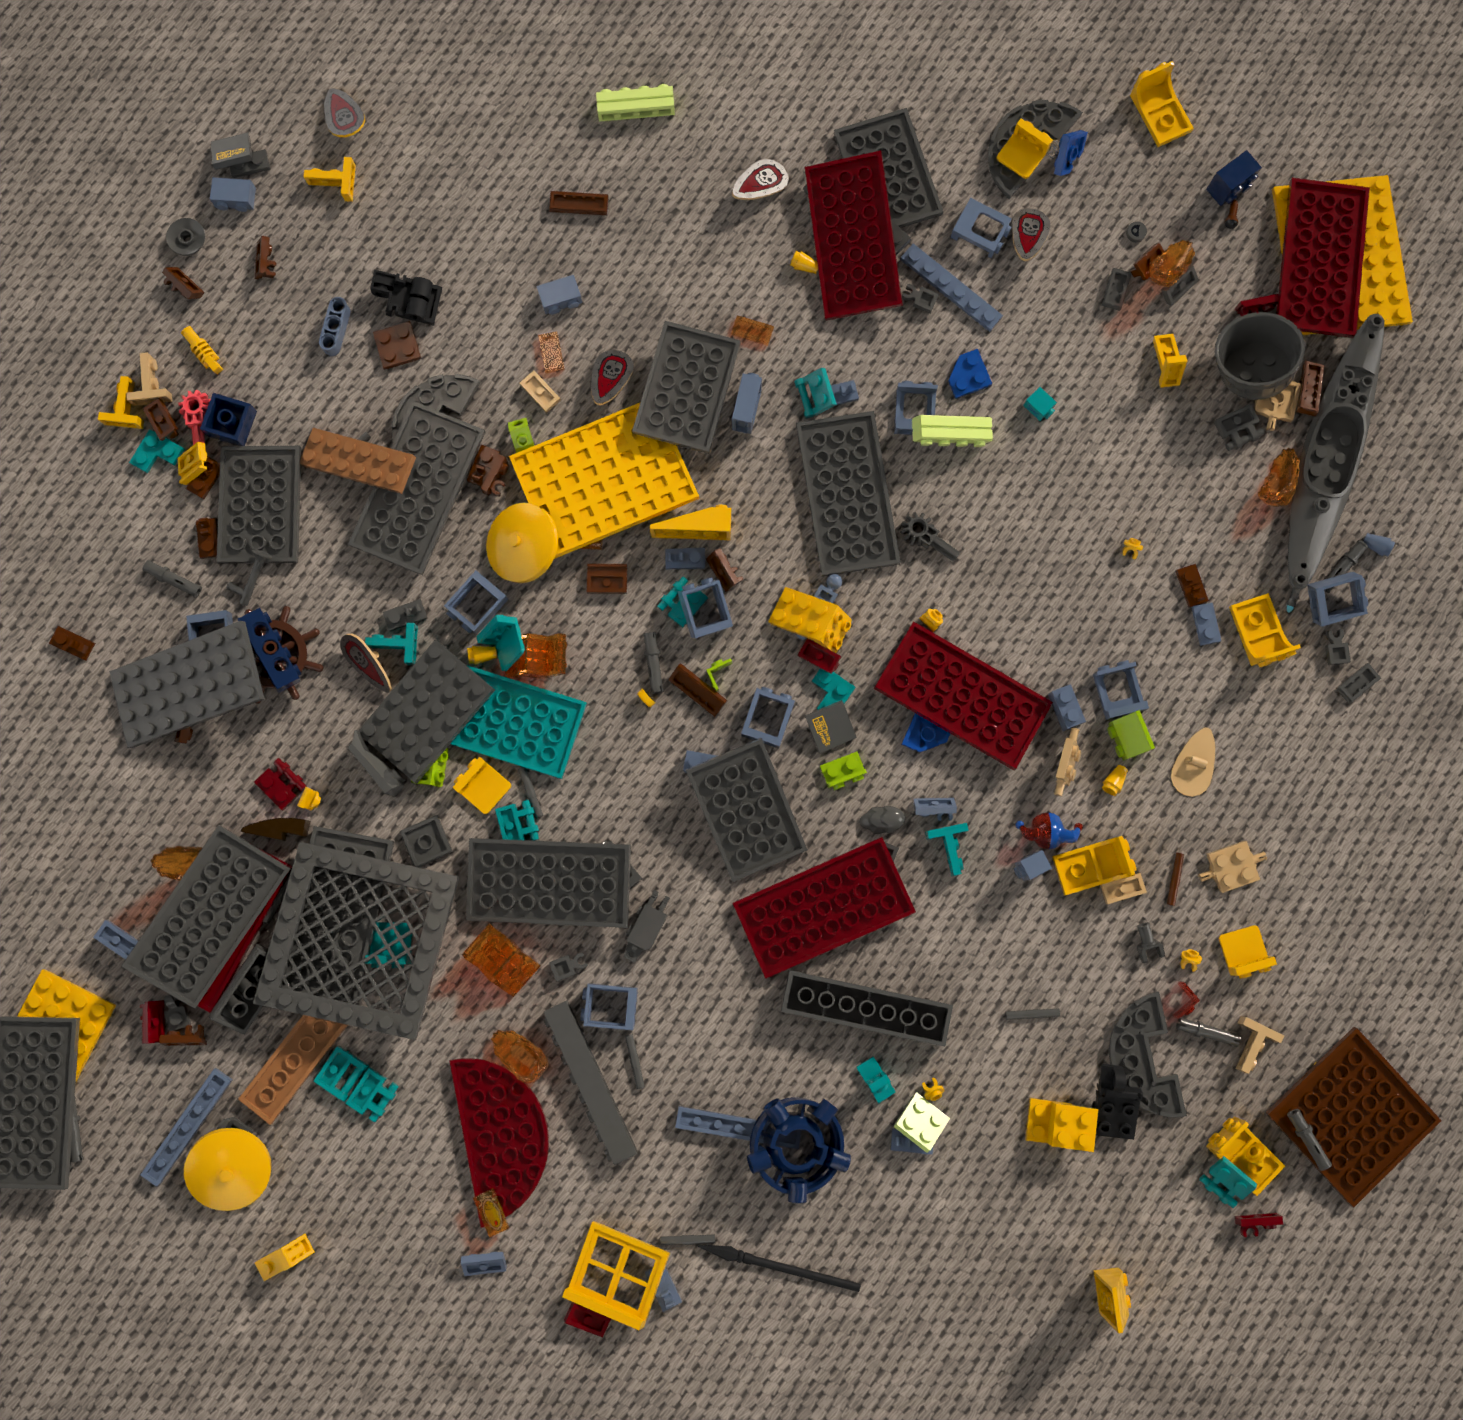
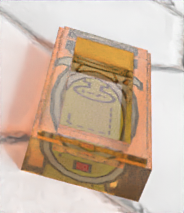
M737 315L731 335L768 346L774 326Z
M558 332L538 335L545 373L565 370Z
M493 1188L473 1197L489 1238L510 1228Z

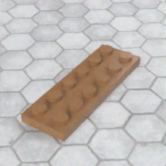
M313 428L300 459V464L307 468L402 494L416 457L413 454Z
M303 1015L238 1100L268 1124H273L348 1025Z

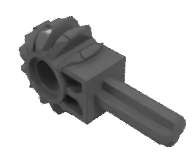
M913 512L912 517L909 515L905 517L906 521L901 523V526L904 528L900 530L901 534H907L903 538L904 541L910 538V545L917 541L918 546H923L926 549L931 546L951 561L957 559L960 552L937 536L940 531L933 524H928L931 521L930 517L924 519V513H921L920 517H918L916 512ZM912 526H920L922 532H914Z

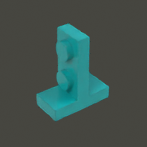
M406 623V639L401 635H392V638H384V635L373 634L372 637H365V643L369 648L403 649L405 650L404 663L413 666L416 663L418 626L415 623Z
M967 823L925 832L927 840L943 837L951 876L961 875V870H964L962 858H958L957 855L959 843L957 838L953 837V834L969 831Z
M874 1056L856 1067L878 1103L896 1093L890 1083V1079L881 1069Z

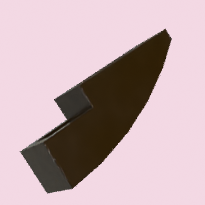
M298 818L267 819L247 825L241 829V832L286 841L287 833L307 837L311 821Z

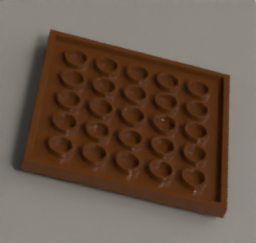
M1353 1027L1266 1112L1270 1119L1353 1208L1442 1121L1356 1027ZM1294 1109L1300 1110L1307 1124H1310L1313 1128L1312 1133L1332 1163L1330 1168L1324 1171L1319 1170L1303 1140L1296 1135V1129L1287 1116L1288 1112Z

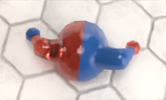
M1049 812L1037 815L1031 823V828L1025 827L1023 821L1016 822V828L1020 829L1025 839L1034 841L1039 847L1047 850L1054 849L1061 843H1076L1080 831L1083 829L1081 823H1076L1074 830H1067L1064 828L1059 816Z

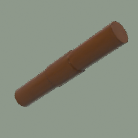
M1176 852L1167 905L1175 906L1184 859L1183 853Z

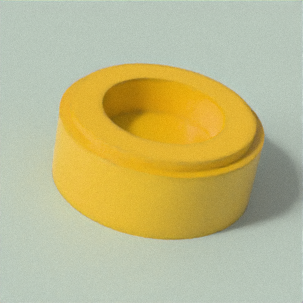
M643 688L637 692L639 698L648 707L651 708L656 703Z

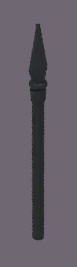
M698 1244L699 1248L726 1261L753 1264L844 1289L860 1291V1283L753 1256V1254L744 1253L743 1250L738 1251L732 1246Z

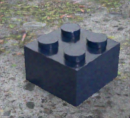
M1246 150L1216 172L1206 190L1220 206L1226 202L1230 204L1238 197V193H1245L1253 186L1252 183L1259 177L1257 174L1262 167Z
M213 393L200 430L208 437L238 446H245L257 411L249 403Z

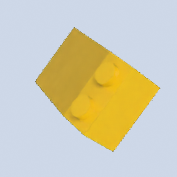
M719 504L715 507H709L651 524V537L731 540V508H727V505Z
M1119 1268L1093 1270L1099 1313L1117 1333H1123L1129 1317L1128 1308H1131L1130 1297L1126 1295L1125 1286H1128L1127 1276Z

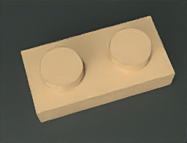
M535 371L531 372L520 382V386L546 413L561 401L560 397Z
M1141 873L1100 885L1106 904L1147 893Z

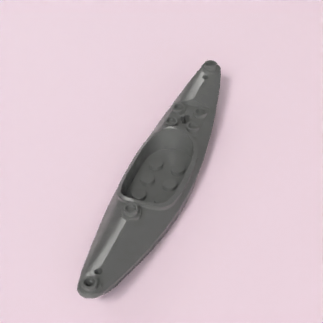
M1379 314L1368 316L1354 336L1319 404L1318 414L1316 417L1314 416L1304 442L1295 478L1289 526L1288 574L1289 582L1295 589L1301 590L1306 588L1315 574L1341 518L1357 475L1369 430L1383 347L1384 319Z

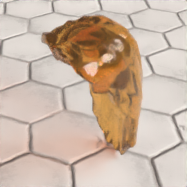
M1181 240L1171 244L1161 255H1158L1152 262L1150 261L1149 274L1151 280L1160 286H1173L1186 273L1192 263V259L1195 256L1194 248L1192 247L1193 242Z
M1293 448L1283 449L1281 454L1273 460L1270 473L1257 493L1263 503L1273 507H1283L1292 501L1300 471V460Z
M166 847L161 853L153 855V858L150 860L152 868H156L161 877L180 881L202 847Z
M497 1030L496 1033H493L491 1040L494 1043V1054L515 1075L517 1080L532 1084L540 1079L548 1068V1060L539 1047L524 1036L517 1034L514 1030H506L505 1032Z

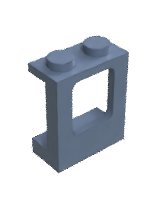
M970 198L953 228L950 238L957 241L960 237L989 252L988 257L992 258L994 253L998 254L1001 250L1003 236L1008 237L1012 228L1009 226L1012 218ZM980 214H984L1003 225L995 241L992 242L972 232L971 228Z
M912 381L898 383L894 434L913 435L912 419H906L903 416L904 395L906 393L927 395V415H935L938 385H933L931 382L913 384Z
M1122 661L1117 663V667L1110 668L1109 665L1097 668L1098 671L1093 674L1106 720L1126 716L1138 710L1142 712L1149 709L1148 702L1143 701L1134 667L1137 666L1136 662ZM1123 671L1128 680L1131 697L1111 702L1107 695L1103 677Z

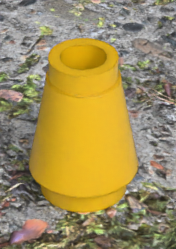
M795 251L790 266L794 267L795 270L816 274L818 270L817 261L802 251Z
M472 646V648H467L469 664L474 663V665L497 658L496 647Z
M1117 765L1102 782V789L1112 796L1120 793L1128 769L1122 765Z

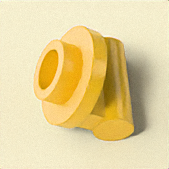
M928 609L919 618L932 632L943 623V616L937 609Z
M305 787L297 806L310 811L313 808H317L321 800L319 792Z

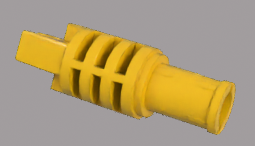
M191 326L185 327L181 334L188 341L191 351L206 369L210 367L216 374L223 371V368L217 362L220 358L206 340L199 338Z

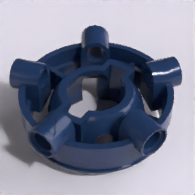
M791 1097L782 1100L776 1098L765 1105L764 1111L757 1118L751 1132V1154L747 1155L749 1168L753 1174L758 1172L764 1181L774 1189L788 1194L789 1202L806 1203L808 1193L822 1188L833 1178L837 1171L845 1173L850 1166L851 1155L844 1152L843 1132L838 1120L834 1116L838 1109L824 1098L820 1103L807 1098ZM799 1104L798 1112H788L785 1108L790 1105ZM805 1105H809L807 1108L808 1112L828 1125L830 1145L824 1144L823 1134L819 1125L811 1117L804 1114ZM767 1121L770 1122L766 1131H763L762 1129ZM798 1129L807 1130L812 1134L814 1147L811 1154H808L804 1159L806 1163L796 1165L789 1163L785 1159L782 1148L776 1146L779 1134L787 1136L792 1131ZM760 1135L764 1136L763 1147L758 1145ZM816 1164L822 1165L815 1174L807 1179L802 1177H783V1182H780L784 1173L791 1175L802 1174L811 1170ZM772 1165L777 1169L773 1178L769 1177L764 1171L771 1168Z

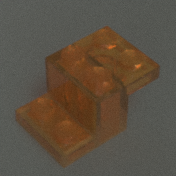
M526 633L521 635L525 651L505 671V677L510 679L519 677L545 679L564 675L567 667L566 634L558 633L544 636Z
M490 923L462 954L489 981L513 997L541 966L537 961L528 956L512 939Z

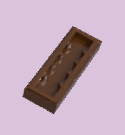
M551 191L549 211L607 216L609 196L608 194Z
M1305 360L1302 368L1301 388L1296 412L1315 417L1318 414L1325 365Z
M681 663L668 679L714 717L718 715L728 701Z

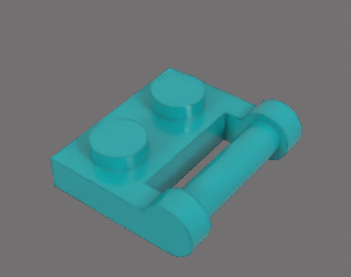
M819 368L807 376L794 381L805 409V419L815 417L837 405L826 368ZM807 384H809V388L814 400V408H812L811 402L806 390Z
M337 1046L313 1082L345 1102L349 1097L348 1093L369 1065L341 1046ZM353 1064L356 1068L342 1089H338L336 1087L349 1066Z

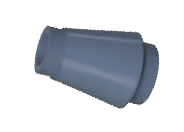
M1369 533L1366 534L1363 540L1368 545V548L1380 556L1385 555L1388 557L1395 545L1391 538Z

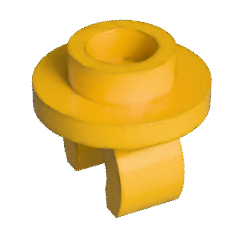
M1135 538L1124 540L1126 546L1123 548L1122 554L1125 556L1128 550H1133L1132 559L1135 560L1138 556V550H1143V546L1140 545L1141 541Z
M1192 949L1182 951L1181 968L1185 969L1186 964L1191 963V969L1195 972L1197 964H1200L1202 961V957L1197 951Z
M932 1078L933 1087L928 1088L925 1082L922 1083V1087L926 1092L924 1094L925 1099L936 1101L942 1097L944 1088L938 1085L935 1078Z
M1260 1143L1251 1145L1246 1152L1247 1160L1260 1167L1264 1166L1262 1161L1265 1157H1270L1266 1148Z

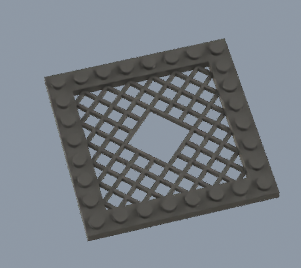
M299 842L253 1004L417 1040L459 877ZM316 867L322 868L319 871L315 872ZM328 870L340 872L341 874L332 878ZM325 872L329 881L320 886L315 877ZM348 874L361 878L352 883ZM345 876L349 885L339 890L335 881ZM368 879L381 882L372 887ZM313 880L317 888L309 893L311 882ZM364 880L369 889L359 895L355 885ZM387 883L400 885V887L391 891ZM332 884L337 893L327 898L322 889ZM384 885L389 894L379 899L374 890ZM407 887L420 891L411 896ZM352 888L356 897L346 902L342 893ZM404 889L409 898L398 903L394 894ZM319 892L324 901L314 906L309 897ZM427 892H432L431 899ZM372 893L376 902L366 907L362 898ZM424 893L428 903L419 908L414 899ZM339 896L344 905L333 910L329 901ZM391 897L396 906L386 911L381 902ZM307 900L311 909L303 913L305 903ZM359 900L363 910L354 915L349 906ZM411 901L416 910L406 916L401 907ZM326 904L331 913L321 918L316 909ZM379 905L383 914L373 919L369 910ZM428 907L426 918H424L421 911ZM346 908L351 917L341 923L336 914ZM398 909L403 918L393 924L389 914ZM314 912L318 921L308 926L304 917ZM366 912L385 946L350 968L333 940L331 933ZM418 913L423 923L413 928L408 919ZM333 916L338 925L328 931L324 921ZM386 917L391 926L380 931L376 922ZM300 921H302L305 929L297 933ZM406 921L410 931L400 936L396 926ZM321 924L325 933L315 938L311 929ZM423 927L421 937L419 938L415 931ZM393 929L398 938L388 944L383 935ZM308 932L313 941L302 946L298 937ZM413 933L418 943L408 948L403 939ZM328 936L332 946L322 951L318 941ZM296 941L300 949L291 954L294 942ZM400 941L405 951L395 956L390 947ZM315 944L319 954L310 959L305 949ZM417 948L416 956L414 959L410 951ZM335 949L339 958L329 963L325 954ZM388 950L392 959L382 964L377 955ZM302 952L307 961L297 967L292 957ZM408 954L412 963L402 969L398 959ZM322 956L327 966L317 971L312 962ZM375 958L379 967L369 972L365 963ZM290 961L294 969L285 974L288 962ZM342 961L347 970L337 976L332 966ZM395 962L399 972L390 977L385 967ZM309 964L314 974L304 979L299 970ZM362 965L367 975L357 980L352 971ZM412 968L410 978L408 979L405 972ZM329 969L334 978L324 984L319 974ZM382 970L387 979L377 985L372 975ZM296 972L301 982L291 987L286 978ZM349 973L354 983L344 988L339 979ZM402 974L407 984L397 989L392 980ZM316 977L321 986L311 992L306 982ZM369 978L374 987L364 993L359 983ZM283 981L288 989L281 988ZM336 981L341 991L331 996L326 987ZM389 982L394 992L384 997L379 988ZM303 985L307 993L294 990ZM356 986L361 995L351 1001L346 991ZM407 988L403 1000L399 992ZM323 989L328 998L315 996L314 994ZM376 990L381 1000L371 1006L366 996ZM343 994L347 1002L334 999ZM397 995L401 1005L391 1010L387 1000ZM363 998L368 1007L356 1005L354 1003L358 1002ZM384 1003L388 1012L374 1008ZM401 1009L400 1014L395 1013L396 1011Z

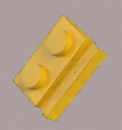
M195 443L177 458L178 475L181 476L179 484H189L207 469L204 466L207 459L205 443Z

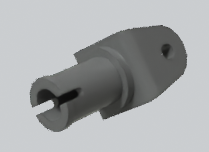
M1146 922L1137 925L1142 941L1137 946L1141 962H1148L1146 950L1155 947L1159 957H1165L1163 944L1153 938L1150 923Z

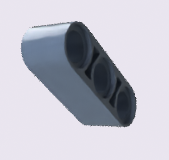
M335 297L330 301L319 338V345L328 356H336L340 352L351 313L350 307L341 297ZM344 306L341 311H336L338 307ZM339 324L337 329L331 330L333 325ZM334 342L332 347L326 348L327 344Z

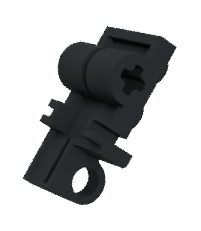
M374 269L370 290L376 297L388 298L385 311L386 316L392 317L394 310L397 317L434 326L442 286L434 285L430 280L422 277L410 279L407 278V275H403V280H401L399 273L395 275Z
M1102 1064L1099 1084L1097 1083L1096 1101L1092 1103V1108L1098 1109L1096 1136L1134 1140L1143 1092L1141 1088L1126 1086V1074L1123 1066Z

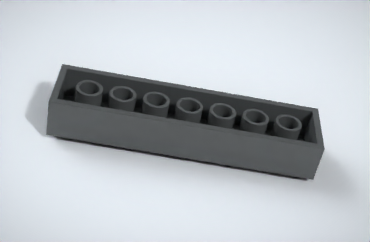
M789 970L781 1012L945 1047L953 1005Z

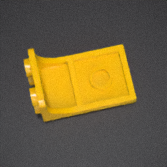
M1173 61L1169 63L1163 62L1151 71L1145 70L1139 74L1130 94L1157 147L1189 134L1194 129L1172 86L1171 72L1174 67Z
M785 587L768 622L773 626L811 639L837 653L842 646L846 632L850 630L852 619L834 603Z
M1269 593L1229 606L1251 667L1258 665L1260 668L1277 660L1279 662L1296 655V650L1301 648L1300 644L1293 646L1287 640Z
M1119 836L1052 856L1064 896L1135 876L1136 865L1134 860L1130 859L1128 841L1123 836Z
M1237 1117L1228 1118L1222 1125L1224 1128L1219 1133H1214L1208 1139L1209 1143L1206 1147L1218 1159H1221L1223 1156L1226 1157L1256 1182L1257 1187L1252 1193L1258 1196L1285 1165L1247 1128L1249 1124L1245 1120ZM1255 1143L1262 1144L1270 1154L1269 1158L1266 1156L1262 1161L1263 1167L1252 1164L1247 1160L1246 1152Z

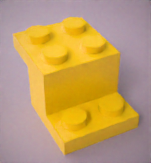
M1030 1098L1025 1140L1047 1143L1052 1147L1094 1152L1098 1109L1075 1106L1065 1102Z

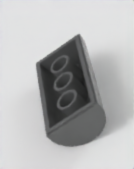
M259 944L254 946L209 1014L210 1020L245 1035L263 1007L253 1004L268 948Z

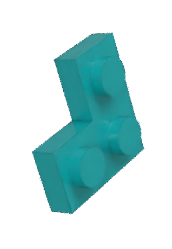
M149 429L129 463L148 473L158 457L175 466L178 461L177 458L182 455L185 449L167 438L161 441L156 432Z
M819 669L811 681L827 692L817 710L841 700L845 704L856 688L835 672L830 674L822 669Z

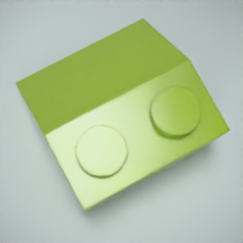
M1140 710L1108 723V734L1111 739L1114 738L1117 744L1115 746L1116 753L1119 758L1122 757L1123 761L1155 748Z

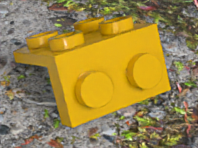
M1020 119L1016 124L1014 133L998 153L997 160L1022 178L1028 179L1049 151L1053 139L1047 133L1036 129L1031 122Z
M481 757L478 759L474 758L468 764V770L465 774L461 773L454 780L455 785L452 788L462 794L483 814H488L510 790L512 785Z
M1252 925L1219 936V942L1231 976H1239V979L1252 976L1251 972L1257 970L1259 973L1272 970L1271 966L1277 965L1275 957L1267 955L1258 926Z

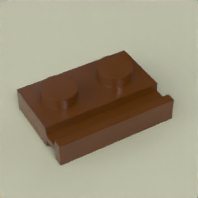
M587 564V594H627V564Z

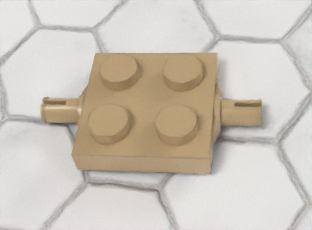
M1292 381L1286 389L1276 396L1255 400L1254 410L1256 414L1268 418L1266 430L1274 431L1276 420L1290 423L1294 420L1301 383Z
M1071 728L1069 738L1065 740L1056 774L1057 785L1054 794L1057 796H1063L1065 785L1070 786V782L1074 781L1076 776L1075 762H1079L1081 757V750H1079L1077 745V737L1080 730L1077 728Z
M1247 841L1207 853L1206 855L1210 863L1209 871L1199 874V877H1202L1200 881L1203 882L1213 878L1217 883L1220 893L1258 881L1260 877L1256 869V863L1267 860L1266 853L1263 851L1253 855Z

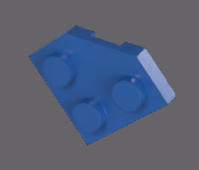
M1079 130L1063 134L1059 141L1058 157L1054 163V174L1062 176L1072 171V162L1076 157L1080 158L1083 153L1088 132Z
M978 349L960 355L948 380L955 399L992 386L991 379Z
M915 713L901 745L921 753L946 743L950 733Z

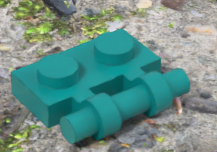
M684 576L679 581H675L672 585L673 588L667 595H663L662 601L657 605L661 611L669 606L672 610L667 614L668 617L682 628H684L687 622L681 602L679 600L676 604L672 600L676 597L678 591L683 590L682 586L688 583ZM701 591L686 595L692 616L708 600V597Z
M529 800L521 802L523 810L518 811L516 804L495 809L503 839L525 840L524 835L530 834L532 841L539 840V828L535 824L533 817L534 809L531 807ZM525 816L528 827L522 829L520 817Z
M369 1067L345 1104L362 1115L365 1114L367 1109H370L373 1112L369 1119L376 1122L379 1116H383L385 1113V1107L389 1101L393 1100L396 1096L395 1092L399 1086L392 1082L389 1088L384 1087L383 1084L387 1078ZM379 1092L383 1097L378 1104H375L372 1101Z
M1224 1156L1210 1167L1209 1173L1213 1177L1209 1178L1203 1174L1199 1179L1209 1192L1213 1191L1220 1197L1219 1200L1222 1203L1228 1204L1232 1208L1238 1204L1233 1198L1234 1195L1243 1200L1257 1187L1256 1182ZM1220 1182L1228 1188L1226 1191L1218 1186Z

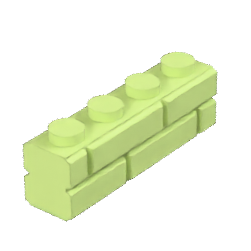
M661 84L654 88H649L648 86H641L638 89L624 87L619 91L603 89L600 92H596L599 122L675 115L673 86Z
M918 415L912 419L913 441L920 442L921 446H929L933 443H938V446H949L950 443H956L957 447L968 446V444H973L974 447L986 446L985 443L993 439L991 417Z

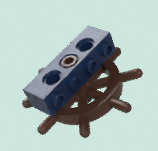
M289 606L283 607L279 621L271 620L268 613H263L260 608L254 611L250 609L245 610V615L238 618V621H245L252 651L257 655V658H255L256 667L261 664L263 666L261 676H259L263 694L265 688L276 689L278 693L287 689L292 699L298 700L300 695L294 685L300 682L299 676L302 675L304 668L317 672H322L324 669L321 664L307 661V648L305 642L317 637L320 631L313 629L301 635L293 626L287 624L291 611ZM283 632L293 639L283 645L280 644ZM298 647V658L291 656L289 650Z

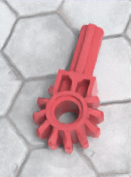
M196 390L194 394L188 391L187 397L181 396L184 401L178 403L181 407L179 413L184 415L185 425L192 429L193 445L197 442L205 443V436L200 427L210 399H208L206 393L201 394L199 390ZM199 404V407L193 410V406Z

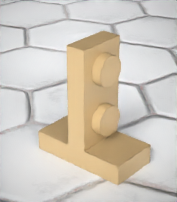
M148 352L140 353L142 391L127 392V401L133 406L147 405L157 398L162 399L164 403L172 402V394L166 388L159 389L158 380L155 378V371L158 369L156 360Z
M1240 1016L1237 1024L1251 1030L1252 1033L1235 1069L1249 1074L1257 1064L1256 1057L1258 1052H1261L1265 1046V1037L1274 1042L1282 1043L1284 1035L1250 1018Z

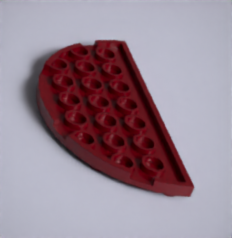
M483 1059L449 1060L480 1227L482 1228L489 1226L484 1218L482 1207L481 1209L479 1207L481 1202L477 1199V1196L492 1190V1197L497 1199L495 1202L498 1204L504 1219L520 1208L537 1187L548 1158V1124L543 1108L535 1093L513 1071Z

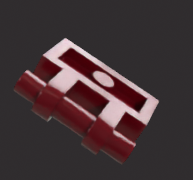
M277 758L273 762L278 768L277 771L274 773L268 768L254 783L284 811L298 797L293 790L297 787L302 792L307 786L302 782L303 779L290 769V765L287 762L284 763L280 758ZM283 775L290 780L288 785L280 779Z

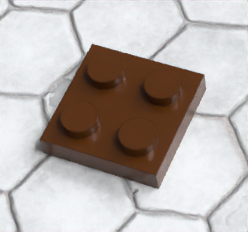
M410 321L373 332L384 370L422 359Z

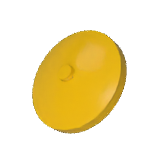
M518 503L504 509L493 521L487 536V557L493 570L503 579L515 583H527L539 578L550 567L556 555L558 546L556 525L552 517L544 509L533 504Z
M222 1128L211 1131L197 1140L187 1155L184 1164L186 1186L191 1195L206 1207L221 1211L241 1209L257 1200L266 1189L272 1167L270 1154L258 1137L245 1130Z

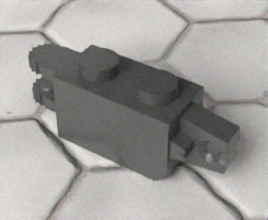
M656 890L652 893L648 903L644 907H639L635 915L638 918L635 925L631 924L626 932L628 945L624 957L630 961L635 962L643 950L652 948L668 916L663 911L670 897L665 896L659 910L652 907L659 893Z

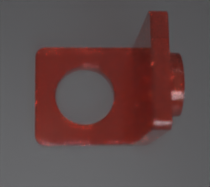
M1179 981L1177 984L1188 995L1190 1000L1173 1014L1174 1018L1189 1015L1194 1011V1005L1200 1001L1185 982Z

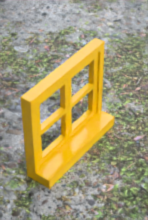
M593 1221L569 1287L564 1290L562 1298L636 1330H641L645 1326L670 1252ZM599 1236L623 1246L616 1268L591 1259ZM631 1250L655 1260L648 1282L623 1272ZM589 1263L614 1273L606 1296L582 1286ZM621 1277L646 1287L638 1309L613 1299Z

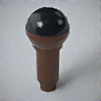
M1237 200L1230 204L1229 215L1224 221L1225 226L1229 229H1234L1238 225Z

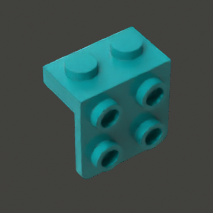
M495 615L476 636L478 643L496 646L502 671H507L525 651L517 617Z
M376 922L380 931L391 926L389 922ZM401 923L396 926L400 936L410 931L407 923ZM376 929L373 934L370 955L385 946ZM393 929L383 935L388 944L398 938ZM412 934L403 939L408 948L412 946ZM400 941L390 947L395 956L405 951ZM388 950L377 955L382 964L392 959ZM406 954L399 958L398 962L404 968V964H411V959ZM375 958L365 963L371 964V968L379 967ZM395 962L391 963V968H398Z

